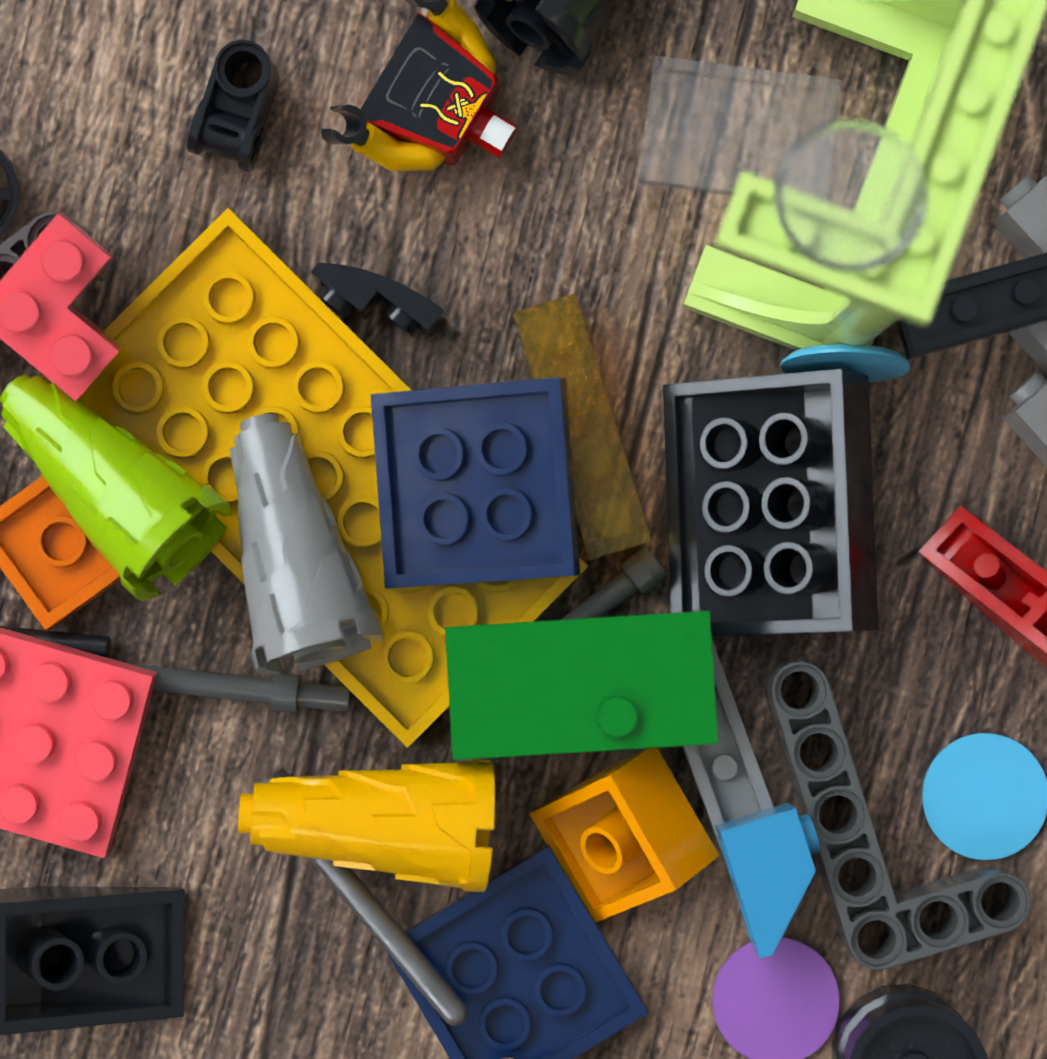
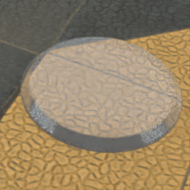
M839 120L826 123L811 130L800 138L787 153L776 179L775 207L778 220L787 238L808 259L834 270L847 272L864 271L879 267L893 260L916 237L926 213L927 184L924 171L915 153L894 132L868 121Z

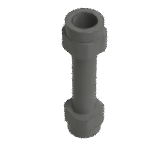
M644 546L619 565L622 570L620 574L560 620L606 617L636 592H639L642 596L665 579L667 574Z

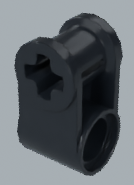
M240 39L229 42L219 51L215 58L203 99L199 103L192 119L187 140L188 152L200 155L204 150L238 161L239 169L248 172L252 170L263 144L267 119L279 85L277 69L262 46L250 40ZM253 61L262 65V76L252 87L245 89L237 88L232 84L233 73L241 63Z

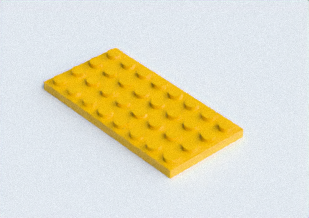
M229 208L104 330L108 336L122 347L79 399L107 422L124 428L151 451L176 463L202 486L206 483L231 506L232 517L230 515L223 517L218 512L216 514V517L227 529L211 552L243 584V551L239 533L238 493L230 455V449L235 446L234 437L241 431L240 423L256 415L268 413L277 414L279 422L290 423L293 435L299 433L318 490L332 511L341 539L358 569L371 608L374 607L375 614L380 619L384 635L381 643L372 642V639H370L371 649L336 662L325 664V666L407 748L449 707L445 627L533 622L579 576L385 589L371 394L411 391V389ZM579 557L581 574L588 565Z

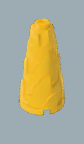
M474 759L458 763L401 764V770H341L338 775L271 778L269 782L254 783L253 794L240 793L237 833H250V845L263 846L268 852L333 861V866L396 873L395 879L462 888L467 892H485L489 879L493 849L488 847L490 830H494L495 816L493 763H491V760Z

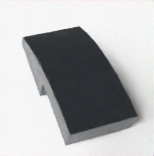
M320 262L311 271L315 281L322 286L316 296L344 318H347L353 310L367 320L377 305L383 301L388 306L384 309L382 315L396 327L411 337L419 329L430 338H432L446 319L444 309L420 293L383 275L356 267Z

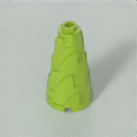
M28 375L19 376L2 392L0 402L3 404L1 415L6 422L3 426L4 429L37 465L54 494L66 506L92 545L119 574L122 586L136 599L147 601L162 595L163 593L152 584L153 581L162 575L176 586L216 546L227 529L216 517V514L218 512L223 517L228 515L232 517V509L206 483L202 486L176 463L151 451L124 428L107 422L80 399L77 401L73 400L44 375L33 377Z

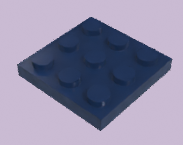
M555 377L371 394L385 589L581 575L566 378Z
M549 844L488 880L485 892H468L404 931L467 1006L468 1017L464 1023L458 1026L446 1023L388 954L450 1059H502L507 1057L513 1059H574L649 1013Z

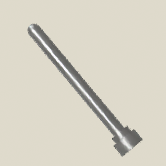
M282 768L274 772L263 782H269L271 778L291 776ZM309 858L444 1021L452 1026L464 1023L468 1017V1009L465 1003L351 868L333 866V861Z

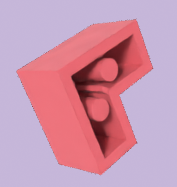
M58 213L0 280V339L73 400L77 401L122 347L72 305L111 260L113 255L65 214Z

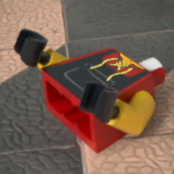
M405 0L410 5L429 9L427 13L428 18L418 12L361 109L349 104L330 107L333 112L340 113L344 117L346 130L342 135L333 129H322V138L327 143L334 145L352 144L355 152L392 172L432 171L442 163L455 166L469 142L500 159L511 144L518 126L490 110L499 92V82L495 76L496 61L478 26L456 0Z

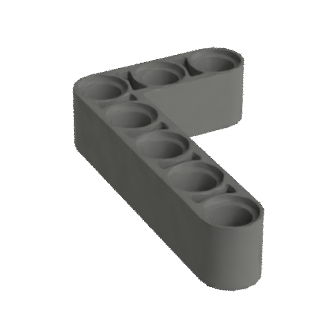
M784 661L775 666L766 678L764 685L765 697L801 814H809L819 840L821 851L814 853L839 938L845 950L864 967L880 970L1005 933L1020 926L1029 915L1031 908L1030 893L1025 884L1016 876L993 866L974 868L903 891L893 892L827 678L818 667L803 661ZM800 671L808 676L812 684V693L805 704L800 707L791 708L784 702L780 688L787 675ZM822 733L830 743L831 753L829 759L818 768H807L800 758L801 744L806 737ZM841 795L845 797L850 811L847 821L836 829L824 828L819 820V810L823 802L831 796ZM851 858L864 859L868 865L867 880L861 887L855 890L842 889L838 880L840 867ZM1003 882L1008 889L1006 905L997 913L986 914L981 902L983 892L993 883ZM932 902H944L948 912L946 923L935 932H923L919 921L921 911ZM870 921H883L887 927V937L883 945L874 951L861 950L857 940L859 930Z

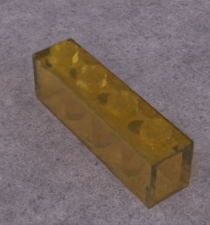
M568 295L513 312V324L530 379L566 378L577 531L587 562L648 544L652 540L576 295Z

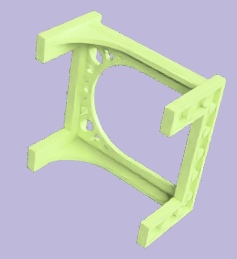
M798 0L792 17L909 61L852 212L742 171L713 247L705 245L682 308L793 350L829 344L872 346L874 338L899 318L921 326L929 323L1045 14L1047 0Z

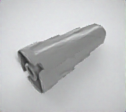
M273 413L256 415L240 423L241 431L234 437L235 446L230 449V455L238 493L239 533L243 551L242 570L253 637L251 656L255 671L258 674L264 675L283 674L279 658L290 655L294 657L297 670L301 671L336 662L371 649L370 639H372V642L379 643L384 639L380 619L376 616L374 607L371 608L358 569L341 539L332 511L318 490L299 433L293 435L291 424L279 422L277 414Z

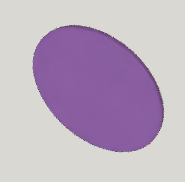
M782 937L773 955L762 959L753 950L751 942L746 943L733 952L724 962L716 977L713 987L712 1006L720 1032L726 1041L741 1055L748 1059H804L817 1051L833 1031L839 1014L840 996L836 978L824 958L805 943L792 938Z

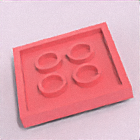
M0 627V829L106 858L111 852L158 672Z

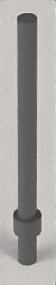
M131 664L158 672L153 692L271 704L272 711L298 713L299 707L349 712L351 691L346 686L302 682V675L275 674L272 679Z

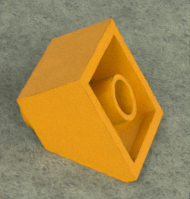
M645 748L608 766L529 813L545 843L549 844L595 922L677 890L720 856L658 748Z

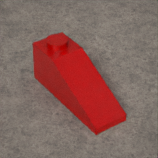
M960 506L918 553L1017 645L1047 668V571Z

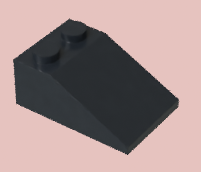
M62 886L0 889V1035L184 1017L185 889L181 887Z

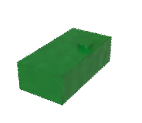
M710 611L445 627L453 760L718 744Z

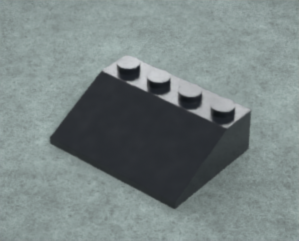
M832 369L663 385L671 613L710 611L711 635L879 630L868 375L846 369Z

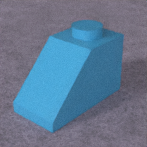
M789 803L714 825L752 948L760 959L771 956L775 952L816 872L811 854L821 851L809 814L798 816L796 808Z

